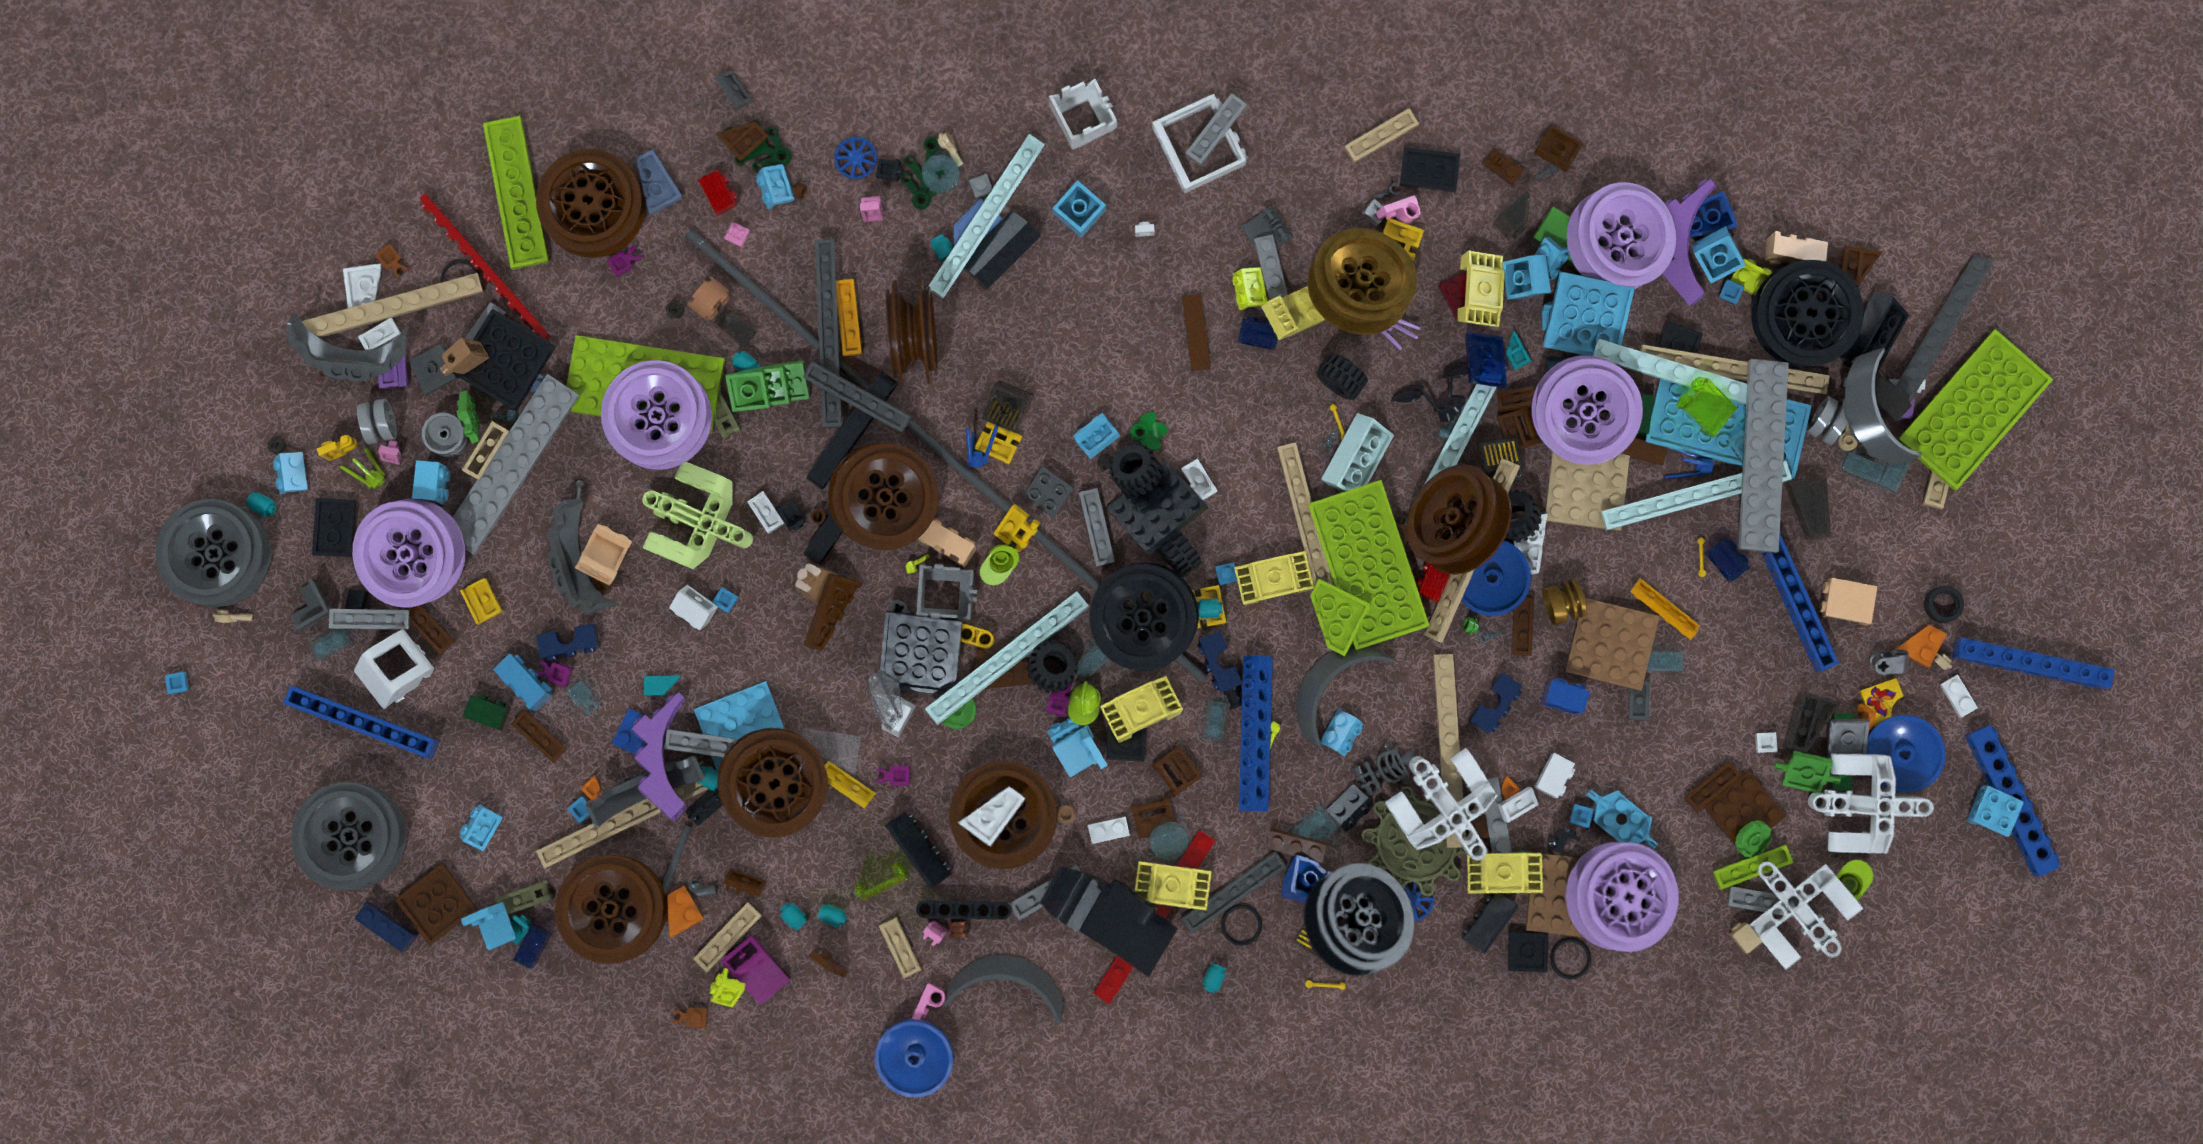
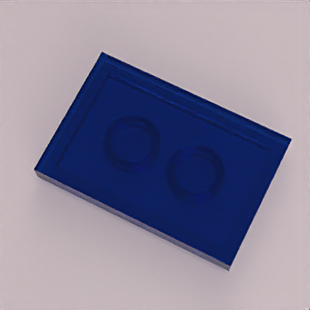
M1467 332L1465 334L1469 383L1505 388L1507 386L1503 337Z

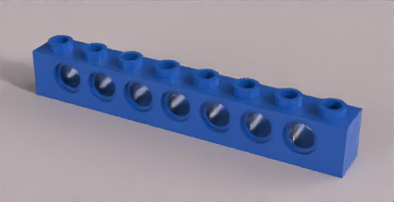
M1779 534V552H1761L1815 673L1838 665L1839 662L1781 534Z
M1966 638L1955 639L1952 653L1953 659L2103 690L2112 688L2115 670Z
M1261 655L1243 656L1239 811L1268 812L1273 657Z
M290 686L283 704L426 758L433 759L439 744L437 739L299 687Z
M1988 725L1964 735L1988 785L2010 796L2014 795L2017 799L2023 801L2019 815L2023 813L2026 819L2022 823L2018 815L2011 832L2033 877H2040L2059 868V857L2050 847L2051 841L2041 828V820L2038 816H2035L2032 810L2033 804L2031 800L2026 798L2024 794L2025 788L2015 775V767L2012 763H2009L2006 757L2007 751L2005 747L1999 743V735L1996 729ZM1986 742H1988L1991 745V750L1989 752H1987L1984 747ZM1995 760H1997L2000 764L1998 770H1996L1993 766V762ZM2004 777L2008 780V786L2006 788L2002 785V779ZM2030 830L2034 833L2032 841L2028 838ZM2039 848L2043 851V856L2041 858L2037 856V850Z

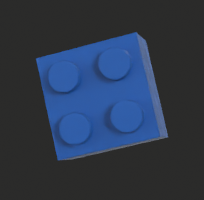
M1556 678L1546 682L1540 704L1574 715H1580L1585 711L1590 691L1585 690L1586 686L1576 683L1569 685L1567 680Z

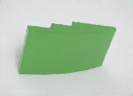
M1552 207L1532 238L1541 244L1544 237H1550L1561 248L1567 247L1566 237L1570 216ZM1568 254V259L1566 263L1569 264L1573 269L1578 271L1574 266L1570 258V255Z
M804 361L781 363L726 374L732 411L770 408L771 405L788 404L795 400L810 399L808 380L803 378L806 373Z

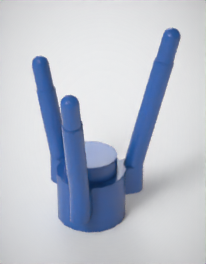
M997 425L994 427L984 456H982V452L975 451V433L972 432L970 436V429L966 428L968 466L983 467V463H988V456L998 430Z
M1677 451L1696 458V460L1683 458L1682 461L1694 464V470H1697V472L1665 475V479L1694 476L1704 477L1705 474H1711L1713 460Z

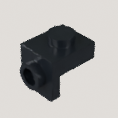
M879 159L875 177L876 179L899 182V178L903 176L904 166L899 159H895V161Z
M793 498L776 507L789 531L800 529L804 525L803 523L806 522Z

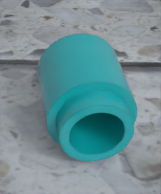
M942 234L930 242L932 244L931 248L940 263H944L953 249L949 239Z
M738 351L732 358V366L739 371L761 367L758 361L745 351L741 353Z
M252 492L246 500V505L249 506L250 510L265 518L269 515L272 516L277 509L274 500L259 492Z
M1218 598L1202 599L1200 602H1197L1201 619L1219 618V614L1223 613L1222 602H1218Z
M701 766L700 769L705 780L698 782V784L715 792L718 789V771L708 766Z
M787 902L779 910L781 912L779 916L791 929L794 928L796 931L808 921L805 918L806 915L794 902L792 904Z
M822 904L817 918L821 919V922L839 928L840 925L844 926L847 915H845V910L831 904Z
M1211 963L1201 983L1205 985L1204 990L1215 993V990L1220 991L1226 976V968Z

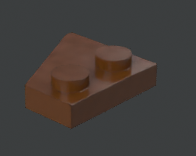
M756 122L716 133V136L740 162L769 137Z
M1845 246L1843 247L1841 269L1852 278L1858 287L1878 257H1880L1882 251Z

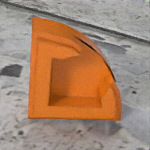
M1863 703L1858 704L1857 713L1860 714L1861 719H1868L1870 721L1869 730L1873 729L1876 712Z
M594 775L581 788L590 800L599 797L600 783L598 778Z
M1508 776L1505 777L1501 785L1503 800L1510 798L1521 790Z

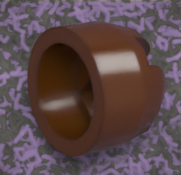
M796 183L793 185L795 189H791L792 194L802 200L807 192V186L802 183Z
M816 509L811 514V520L818 525H822L828 517L827 513L821 509Z

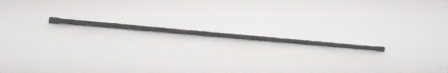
M694 229L688 231L685 237L692 244L707 254L819 351V339L709 245ZM839 357L840 370L860 388L867 391L871 384ZM889 399L886 401L888 404H890V405L894 406L895 408L899 409V408H898L896 405H894ZM910 419L906 428L1006 514L1012 506ZM1038 529L1032 537L1096 591L1101 583ZM1141 630L1144 634L1148 636L1147 631ZM1182 654L1176 659L1198 682L1201 683L1208 675L1185 655Z

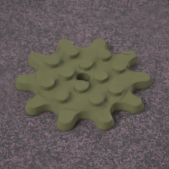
M1403 787L1400 790L1406 796L1424 825L1441 814L1430 799L1428 801L1417 800L1412 788ZM1379 801L1375 803L1373 809L1380 818V825L1376 829H1365L1361 835L1364 842L1372 843L1377 847V855L1368 864L1382 870H1389L1403 889L1409 882L1417 883L1421 894L1424 896H1431L1434 893V880L1438 876H1444L1452 882L1459 880L1461 873L1454 865V858L1458 854H1467L1463 847L1446 848V841L1444 839L1437 844L1416 850L1409 842L1385 802ZM1438 825L1435 829V832H1441L1443 829V825Z

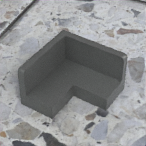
M310 579V584L299 589L307 607L291 615L296 625L294 626L295 631L303 632L329 618V609H332L319 582L315 579Z

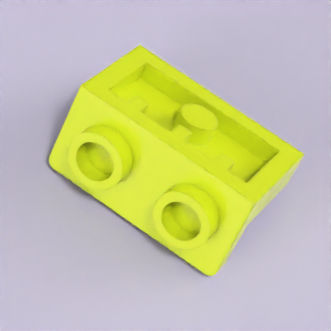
M1744 259L1746 266L1735 271L1730 281L1744 286L1745 291L1755 296L1761 283L1772 271L1767 268L1762 269L1758 267L1756 262L1751 259Z
M1261 267L1244 268L1233 273V285L1236 290V302L1239 310L1263 306L1268 302Z
M724 968L721 974H717L715 983L712 982L709 991L712 994L711 1002L733 1008L745 989V983H741L736 979H727L728 969Z

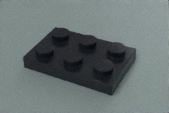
M1404 147L1399 186L1456 192L1460 154Z
M316 498L312 545L313 556L352 557L356 500Z

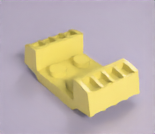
M1467 251L1462 255L1460 270L1467 271L1465 306L1458 308V322L1499 327L1504 293L1505 271L1502 265L1503 256Z
M1308 287L1284 297L1280 295L1269 300L1261 307L1278 340L1295 335L1325 321L1314 307L1308 293Z
M1306 551L1234 567L1243 605L1314 589Z
M1166 676L1150 681L1100 706L1119 743L1131 738L1133 733L1165 718L1168 721L1180 715L1183 711Z
M1542 853L1486 854L1481 860H1475L1467 854L1469 894L1543 893Z
M1139 861L1135 892L1150 903L1207 910L1212 871Z

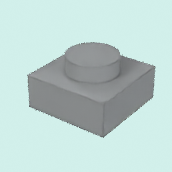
M987 174L969 180L976 199L989 195L992 190Z
M1373 199L1361 215L1376 227L1383 219H1378L1376 212L1383 206Z

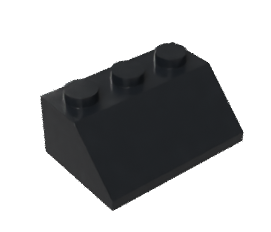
M1489 893L1484 900L1486 905L1482 910L1479 908L1472 918L1475 920L1471 926L1467 924L1461 932L1463 934L1461 939L1483 954H1486L1519 908V905L1500 893Z

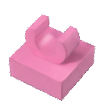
M732 222L724 239L742 248L750 230Z
M390 440L388 446H380L378 452L382 461L400 465L402 456L399 446H397V441Z
M933 919L923 931V939L931 938L933 940L931 945L934 946L936 943H940L949 930Z

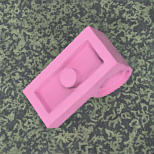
M1414 195L1383 206L1376 212L1378 219L1384 217L1390 219L1396 216L1399 222L1409 224L1420 215V207Z
M880 196L861 198L860 211L864 222L883 220Z
M928 982L912 1019L925 1020L929 1011L926 1008L927 1004L932 1007H939L944 1004L946 998L944 990ZM939 992L942 1000L939 1003L933 1002L931 999L932 993Z

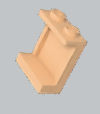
M597 524L575 569L610 586L632 541L623 534L611 531L605 525Z
M1836 578L1827 579V582H1824L1822 587V593H1825L1824 601H1821L1819 606V612H1822L1821 617L1857 622L1865 626L1872 623L1878 586Z

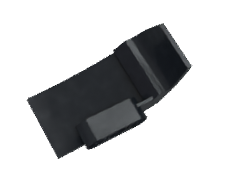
M1060 866L1040 901L1047 912L1057 920L1093 939L1147 977L1151 975L1178 930L1176 926L1155 913L1157 910L1156 906L1123 882L1113 879L1110 884L1100 877L1068 867Z

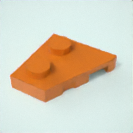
M1928 625L1906 642L1896 647L1895 650L1908 651L1910 659L1930 668L1947 634Z
M685 886L667 895L669 938L671 939L702 921L703 917Z

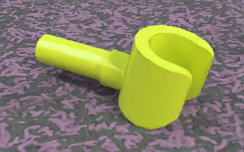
M928 553L915 561H909L905 566L907 573L910 574L918 571L916 565L930 558Z
M1275 721L1271 723L1270 749L1274 738L1280 730V725Z

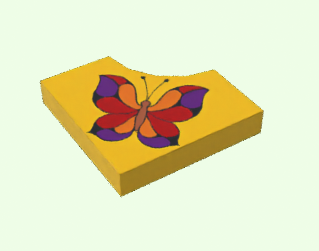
M1897 678L1859 691L1863 704L1876 712L1873 727H1876L1883 720L1892 717L1893 705L1898 699L1903 697Z

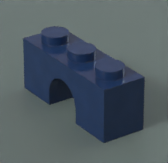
M595 624L574 627L575 638L570 644H563L560 641L559 633L556 631L536 635L540 658L546 659V661L558 660V656L565 655L568 658L577 656L576 652L584 651V654L596 652L595 648H600L597 626Z
M1221 630L1200 638V644H1197L1200 654H1204L1207 661L1204 664L1207 672H1212L1214 679L1211 682L1215 691L1219 690L1221 694L1231 688L1241 686L1242 682L1235 666L1223 669L1217 663V655L1228 649Z
M1501 673L1490 688L1498 696L1499 703L1495 709H1488L1482 704L1479 705L1469 719V722L1486 734H1490L1491 731L1494 733L1500 726L1498 721L1501 716L1505 717L1510 711L1511 707L1509 705L1512 700L1516 701L1521 695L1522 691H1520L1522 685L1506 674Z
M365 902L354 919L399 951H408L418 934L405 925L389 918L386 915L387 913L374 903Z

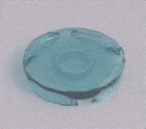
M1165 822L1160 826L1158 825L1150 835L1151 850L1157 857L1163 860L1177 859L1185 852L1188 846L1186 831L1175 822Z

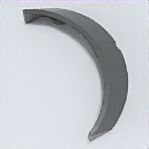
M292 313L288 321V341L291 347H294L304 358L306 364L310 367L314 366L322 371L324 375L340 380L364 381L389 372L403 358L406 353L410 327L406 326L397 338L379 348L348 350L321 340L302 323L296 313Z
M1883 347L1859 355L1851 362L1853 364L1843 384V387H1846L1843 408L1852 435L1857 443L1861 442L1867 449L1866 453L1871 457H1876L1886 462L1888 465H1897L1922 457L1920 452L1913 451L1901 444L1888 430L1879 412L1875 394V378L1878 364L1885 352Z
M583 499L564 500L553 509L552 527L548 530L547 540L550 541L551 548L548 552V560L554 582L560 594L565 595L569 600L568 604L572 608H577L584 612V614H594L617 606L616 601L607 599L596 590L587 574L575 569L580 558L578 524Z
M1350 646L1346 656L1332 651L1319 659L1314 664L1313 669L1309 670L1305 675L1297 696V719L1303 737L1317 749L1321 747L1316 727L1317 707L1326 686L1338 673L1360 662L1380 660L1391 664L1394 659L1379 649L1364 647L1356 650L1355 646Z
M690 756L681 761L674 759L664 764L665 772L672 788L705 780L695 756ZM643 770L617 782L614 787L603 790L599 793V797L585 804L595 828L600 827L621 811L647 799L639 792L637 787L643 777L650 775L648 772Z
M993 955L981 958L964 967L948 985L944 1006H948L956 995L975 983L991 979L1015 981L1036 992L1050 1008L1056 1024L1061 1022L1063 1001L1055 983L1040 967L1020 957Z

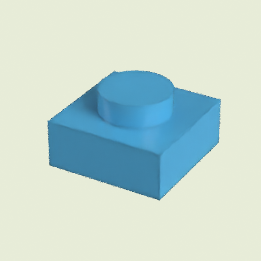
M1726 280L1719 297L1737 305L1745 287Z
M1234 562L1215 567L1219 586L1238 582Z
M721 587L712 603L729 614L739 597Z
M186 672L165 675L167 693L169 695L189 691Z
M581 796L567 808L578 823H582L590 816L585 805L588 801L584 796Z
M1574 804L1569 823L1589 828L1594 809Z

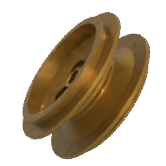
M1352 228L1337 232L1322 244L1309 269L1307 287L1314 307L1326 321L1349 333L1371 335L1390 329L1402 318L1415 295L1417 274L1412 259L1394 239L1375 230Z

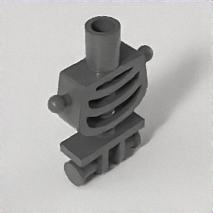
M1385 743L1383 747L1386 752L1379 754L1376 758L1377 770L1373 772L1368 762L1363 763L1367 770L1365 774L1361 769V765L1352 769L1357 776L1356 780H1361L1363 785L1360 788L1364 789L1366 796L1368 797L1375 793L1370 786L1372 783L1377 791L1382 790L1377 781V778H1380V776L1390 784L1401 780L1403 785H1408V780L1404 778L1408 775L1405 766L1416 756L1414 751L1410 750L1399 756L1396 749L1390 750L1389 744ZM1389 754H1390L1391 761H1392V762H1390V764H1389V762H1388V755H1389ZM1384 756L1385 765L1381 767L1380 760ZM1396 769L1401 775L1398 776L1393 770ZM1390 773L1395 780L1387 778L1385 774ZM1369 775L1371 781L1366 782L1364 777Z

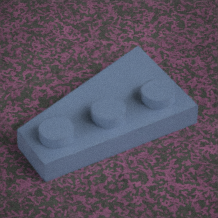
M653 150L636 158L649 216L682 199V195Z

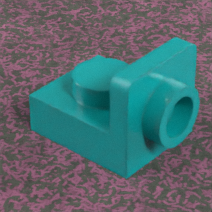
M523 914L521 916L515 915L511 922L516 935V939L512 940V942L516 945H519L533 928L530 925L531 920Z

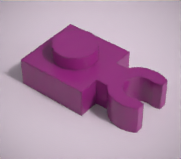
M635 246L629 248L626 255L623 251H620L606 261L618 278L634 268L631 264L633 261L638 262L643 258L641 254L636 257L633 256V252L637 250Z
M539 661V664L544 665L545 670L536 671L538 675H548L547 681L564 687L568 685L572 667L558 662H552L551 665L548 661Z
M1071 684L1066 690H1059L1057 694L1051 693L1046 712L1064 718L1070 698L1065 696L1070 693Z
M890 766V772L881 768L876 770V772L884 774L883 779L876 780L877 783H884L890 780V786H910V766Z

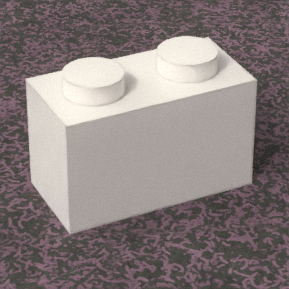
M689 585L679 590L669 607L677 616L682 617L698 630H701L710 622L718 606Z
M1551 753L1534 788L1554 799L1558 798V796L1562 797L1567 787L1565 786L1567 779H1571L1575 772L1573 768L1575 763L1555 753Z

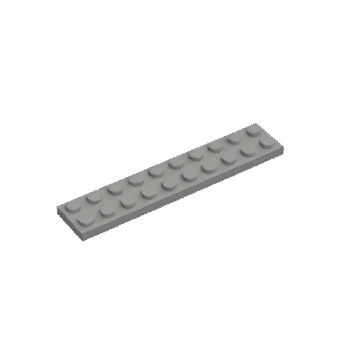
M1750 359L1748 363L1738 549L1779 552L1789 365L1787 362Z
M549 374L546 375L499 446L484 473L476 481L452 517L462 533L465 549L473 555L480 549L580 397L579 394Z

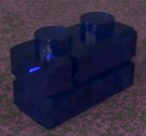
M1247 316L1246 319H1242L1237 343L1275 351L1278 337L1269 320H1265L1264 323L1259 322L1256 317Z
M1724 538L1705 552V554L1728 583H1730L1747 571L1750 566L1746 556L1740 555L1737 552L1736 544L1731 539Z
M536 924L531 925L513 960L529 969L535 968L547 945L546 941H549L553 933Z

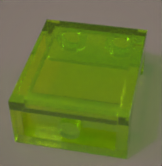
M1698 377L1692 381L1691 387L1687 392L1681 395L1676 407L1684 410L1701 427L1699 431L1703 435L1715 437L1736 411L1737 407L1708 378Z
M901 862L890 865L895 877L866 890L862 881L856 882L857 887L854 890L858 898L868 900L909 880Z

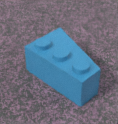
M509 653L493 670L507 686L514 690V694L526 703L525 706L529 710L538 711L553 696L550 692L552 688L544 681L541 683L537 679L539 675L532 668L527 669L523 665L525 661L518 654L513 655Z

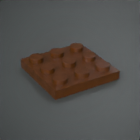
M1750 771L1744 773L1740 780L1704 808L1735 847L1739 831L1748 823L1757 820L1762 821L1771 829L1786 817Z
M441 863L395 899L429 946L460 924L462 918L478 910L444 863Z

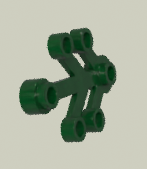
M752 120L750 122H756L761 127L760 122L758 120ZM726 127L723 131L733 129V127ZM770 127L767 129V135L772 139L775 149L768 147L766 141H764L742 163H738L735 157V163L738 166H744L747 161L764 154L771 156L764 161H755L752 164L753 171L758 173L762 168L774 164L788 165L792 160V154L789 149L782 147L778 138V130L775 127ZM771 130L776 131V134L774 136L769 135V132ZM781 154L786 155V158L784 160L779 159V156ZM757 164L761 165L759 170H756L754 167Z
M928 137L924 141L926 157L923 172L916 164L914 156L907 155L904 158L905 165L910 167L921 184L918 190L912 182L911 175L908 173H904L900 178L901 183L906 185L913 194L912 204L919 210L928 208L931 198L949 189L948 181L942 179L938 182L937 186L927 191L928 184L944 173H950L951 169H953L952 164L945 161L941 164V167L931 173L934 153L939 149L938 140L934 137ZM930 143L935 144V148L929 149L928 145ZM912 158L913 163L907 164L906 160ZM944 165H949L950 169L944 170L943 167ZM905 176L910 178L908 182L903 181ZM946 183L947 187L942 189L940 188V184ZM924 198L925 202L920 204L918 203V199Z

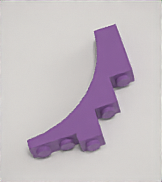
M1706 179L1697 186L1698 190L1693 194L1690 192L1682 198L1683 202L1681 204L1676 199L1673 201L1670 199L1665 203L1674 221L1676 247L1673 255L1675 259L1671 260L1662 274L1691 307L1706 295L1692 269L1689 255V238L1692 223L1698 209L1706 197L1717 187L1711 179L1708 181Z
M679 692L675 696H670L666 701V705L654 712L652 719L646 715L643 718L639 717L633 723L634 727L632 728L633 733L647 745L646 747H641L636 752L635 760L650 774L640 780L637 788L642 795L672 822L687 809L683 801L672 789L664 765V745L667 729H669L677 712L686 703L684 697Z

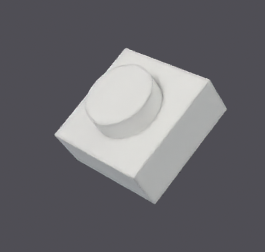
M1140 222L1138 225H1135V237L1154 236V224Z
M1776 732L1755 734L1756 753L1778 752Z

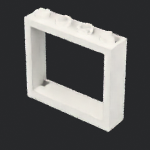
M1214 94L1152 122V128L1184 193L1246 165V151L1244 148H1240L1238 144L1240 142L1239 137L1230 128L1226 132L1225 137L1237 161L1190 182L1164 130V127L1211 106L1214 114H1216L1222 106V102H1220L1219 98L1216 99Z

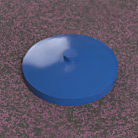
M1503 541L1496 553L1486 563L1474 570L1461 601L1472 611L1486 616L1504 615L1520 606L1529 593L1532 581L1531 568L1522 551L1513 544Z
M1897 715L1880 722L1868 737L1866 754L1887 755L1891 757L1895 774L1896 792L1911 793L1920 791L1931 785L1942 772L1946 757L1944 742L1935 727L1922 718L1912 715ZM1885 781L1882 782L1881 785L1887 788V783Z
M919 1019L903 1020L889 1027L880 1038L875 1051V1066L883 1083L892 1091L906 1097H923L936 1092L949 1078L954 1061L953 1049L945 1033L936 1025Z

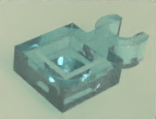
M580 680L566 691L577 707L584 705V712L587 715H592L589 711L591 705H594L596 709L600 708L597 702L591 701L590 698L594 694L583 680Z

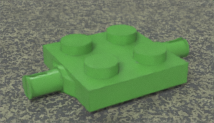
M468 391L460 392L459 400L457 401L459 408L457 416L459 421L464 423L463 430L465 436L470 438L471 443L479 442L480 421L475 410V398L470 397Z
M1794 751L1787 764L1777 761L1774 763V769L1785 771L1782 778V785L1821 793L1823 786L1827 782L1839 784L1841 781V776L1830 774L1833 762L1829 758Z

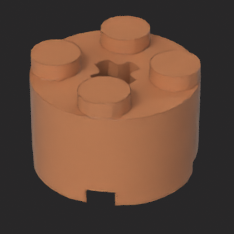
M710 276V282L705 281L693 294L692 297L695 299L693 303L689 301L687 305L705 320L709 318L712 321L718 314L717 308L720 305L725 306L731 297L729 295L730 291L713 276Z

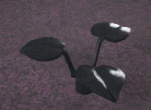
M1457 362L1444 368L1443 375L1449 376L1447 398L1434 403L1426 391H1423V385L1412 384L1398 390L1391 398V402H1413L1423 395L1433 407L1434 412H1438L1440 422L1452 421L1455 418L1454 415L1460 416L1461 410L1466 403L1465 396L1452 395V379L1454 377L1461 378L1466 376L1473 369L1474 363Z

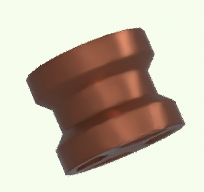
M968 922L948 923V927L951 928L949 938L968 937V932H966Z

